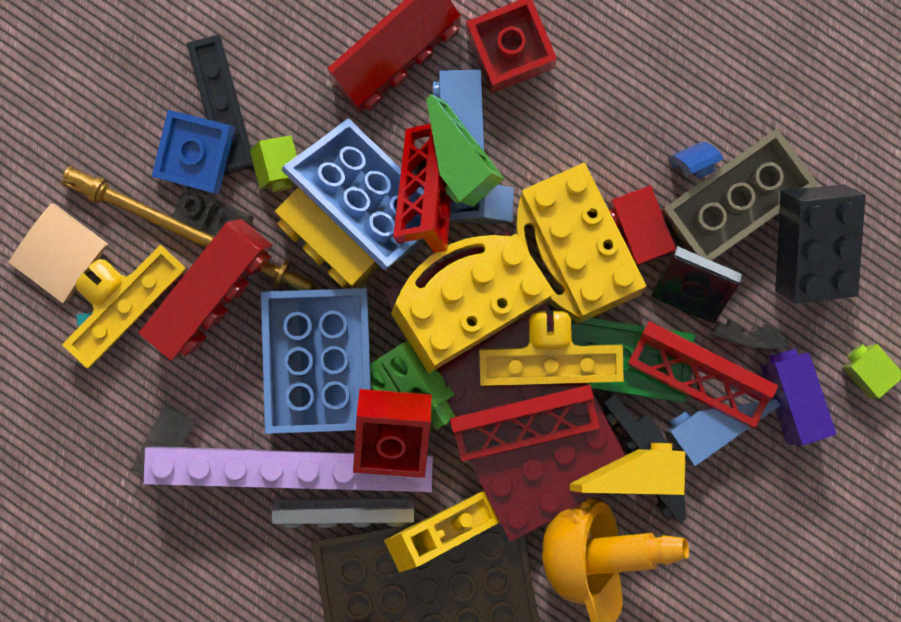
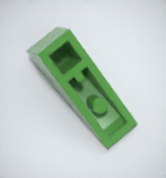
M431 94L426 98L439 173L447 184L444 189L456 203L462 202L475 206L505 178L448 103Z

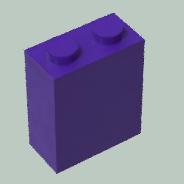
M795 348L768 356L770 363L760 367L764 379L778 385L771 400L777 399L780 403L775 412L786 444L803 446L837 435L809 352L798 354Z

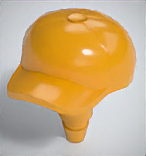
M588 498L577 508L559 513L548 524L543 540L542 558L546 577L558 595L575 604L586 605L591 622H616L621 614L623 605L619 572L655 570L658 564L668 565L687 559L689 557V545L686 538L666 535L655 538L653 533L618 536L616 519L611 508L606 503L600 502L597 498Z

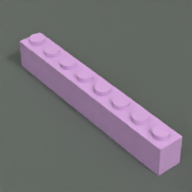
M149 446L145 448L143 484L432 492L433 456L427 455L425 478L353 473L354 452Z

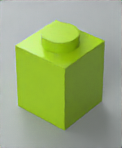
M292 135L258 141L250 149V154L259 188L266 189L272 187L273 192L292 188L293 181L281 171L284 165L297 157Z
M864 344L859 345L848 354L849 362L842 367L869 399H879L901 380V370L878 344L866 347Z

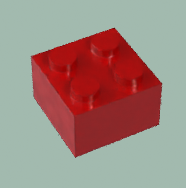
M518 0L466 21V35L491 94L555 68L557 57L533 0Z
M359 389L353 473L425 478L432 395Z

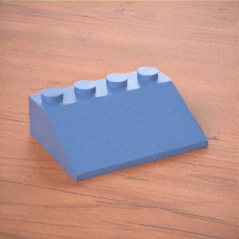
M349 118L283 166L281 171L384 270H387L413 253L425 242V239L397 244L393 238L401 168ZM419 187L409 197V201L414 203L424 194V191ZM416 215L406 224V229L419 227L421 225V217Z
M367 288L261 292L265 434L356 430L359 389L371 390Z

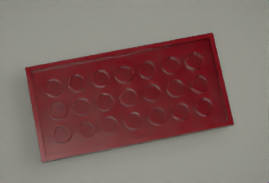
M508 229L496 234L498 236L511 237ZM484 247L468 248L427 269L415 281L416 286L424 288L439 271L449 264L471 255L483 253ZM407 280L384 291L392 309ZM546 303L436 369L443 377L445 386H450L455 394L446 401L456 417L588 385V383L480 385V349L522 348L528 346L529 318L533 313L546 311L547 331H553V316ZM594 394L593 403L600 429L469 460L510 542L552 521L559 513L577 508L586 499H595L605 494L570 491V483L625 456ZM586 403L571 406L564 417L565 420L576 427L591 423ZM565 408L552 412L561 416ZM547 413L538 414L531 423L530 428L541 435L551 433L558 420ZM530 417L517 420L526 425ZM512 421L502 423L495 436L506 443L514 442L519 437L523 428ZM561 423L557 431L568 429L570 427ZM496 425L484 427L483 429L492 433ZM477 429L462 433L467 453L481 450L488 439L487 435ZM527 431L522 440L535 437V435ZM492 439L487 448L501 444Z

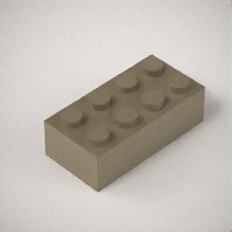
M777 128L663 208L661 212L668 229L683 249L712 261L779 213L780 190L811 188L819 184Z

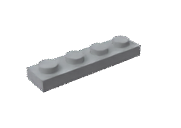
M414 497L275 499L272 508V524H281L285 528H297L302 526V524H316L318 527L329 528L336 526L337 523H351L355 527H368L372 523H386L388 526L401 527L406 525L407 522H414Z

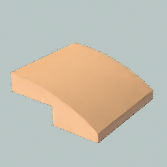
M53 203L49 205L35 222L8 263L60 302L65 303L70 300L75 292V283L82 272L86 274L91 271L88 266L99 260L108 243Z

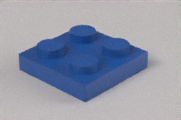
M168 110L152 177L219 194L235 126Z

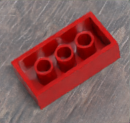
M243 219L226 222L138 334L171 361L181 355L187 357L191 352H195L207 338L204 331L210 329L212 325L216 326L229 311L225 305L234 298L238 299L249 287L250 283L246 279L256 271L259 273L270 261L272 256L268 252L274 245Z

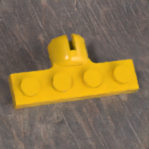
M161 244L127 277L121 275L106 260L102 259L88 266L102 280L98 285L83 272L78 277L75 283L76 290L92 304L94 310L62 346L87 369H90L187 270Z
M546 311L533 313L529 318L528 346L522 348L479 350L481 386L624 382L623 346L574 345L572 342L571 317L563 311H553V331H547Z

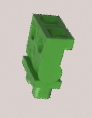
M408 340L370 364L371 390L431 394V423L435 429L450 422V418L456 417L446 401L455 394L450 386H445L444 379L438 371L434 370L428 374Z

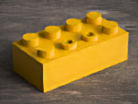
M585 162L521 191L516 217V233L528 250L524 227L526 225L532 226L542 261L564 292L562 295L555 293L548 300L558 311L568 313L571 320L581 323L642 295L647 286Z
M517 233L511 237L498 235L477 236L448 245L447 251L434 253L420 264L403 286L391 315L429 374L544 305L555 292ZM484 247L483 253L471 255L449 264L439 271L424 288L416 286L415 281L422 273L444 256L462 249Z

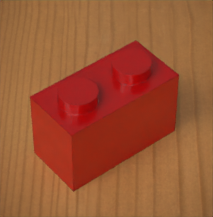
M651 185L612 199L608 204L609 212L636 266L669 255L676 250Z

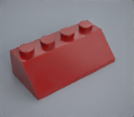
M404 0L327 68L332 84L359 114L365 108L368 111L372 110L384 98L381 95L390 86L397 88L408 78L409 74L407 71L416 63L419 66L423 65L433 56V48L441 41L447 43L460 31L458 26L460 25L461 15L451 0Z

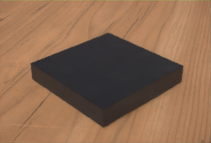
M677 246L656 283L651 297L715 324L739 286L743 274Z

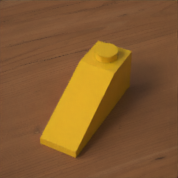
M651 443V450L638 449L570 483V491L581 493L684 495L685 451L672 450V443Z
M483 490L404 529L384 541L400 573L426 563L500 523Z

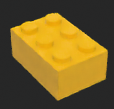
M299 187L275 210V213L281 219L277 225L294 242L301 238L306 243L302 249L319 266L324 262L328 264L331 269L327 273L343 289H347L349 286L352 289L360 288L380 267Z

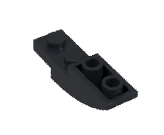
M616 394L609 396L601 403L606 409L603 411V414L609 425L613 429L619 426L627 436L623 442L631 453L638 449L651 450V443H667L649 414H643L635 420ZM654 494L659 500L655 506L667 521L673 518L681 524L686 520L684 495Z

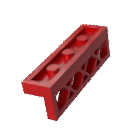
M431 123L408 128L405 131L393 238L397 244L425 239L433 253L447 251L452 199L446 193L444 188L447 184L439 173ZM430 136L429 140L420 149L415 147L416 139ZM422 160L425 161L427 166L417 176L412 174V170ZM419 187L424 189V194L414 203L409 201V197ZM416 215L421 217V225L419 227L406 229V224Z
M651 321L645 327L627 363L628 366L752 429L756 428L767 403L773 398L778 388V385ZM645 344L659 351L663 363L650 367L638 361ZM666 355L674 358V360L668 361ZM680 363L690 366L694 379L683 383L674 379L670 366ZM665 368L667 375L658 370ZM698 371L706 374V376L700 377ZM711 379L722 382L726 396L714 399L706 395L702 382ZM697 384L698 390L690 386ZM730 387L738 390V392L732 393ZM748 395L759 401L752 418L738 411L734 398ZM727 400H728L731 407H729V406H727V405H725V404H723V403H721V402H724V401H727Z
M591 385L450 418L461 462L600 429L593 403L594 397ZM586 403L591 423L576 427L564 419L571 406ZM565 408L561 416L552 412ZM547 413L558 421L551 433L541 435L531 429L530 425L536 415ZM530 417L526 425L517 420ZM512 421L523 428L516 441L506 443L496 437L495 434L502 423ZM561 423L570 427L568 429L557 431ZM496 425L492 433L483 429L484 427ZM477 429L488 436L481 450L466 452L463 432ZM527 431L535 435V437L522 440ZM492 439L501 444L487 448Z

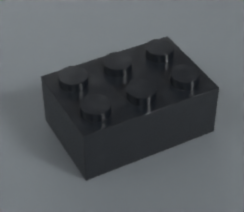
M844 184L780 190L775 291L794 304L858 297L866 194Z

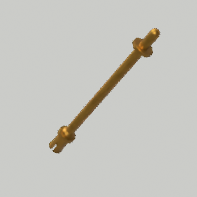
M69 166L62 176L66 181L62 180L61 186L87 196L88 201L94 204L106 201L204 247H207L215 237L110 189L107 180L103 177L94 178L75 169L73 166ZM284 261L281 266L268 262L260 271V273L274 279V289L279 290L284 283L297 290H315V284L312 281L289 271L290 261Z

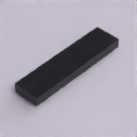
M220 34L188 42L187 46L207 119L235 126L224 175L254 167L250 154L251 144Z

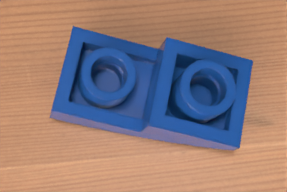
M699 142L668 157L673 169L680 166L685 178L695 174L697 179L717 171L714 164L723 160L721 152L707 142Z

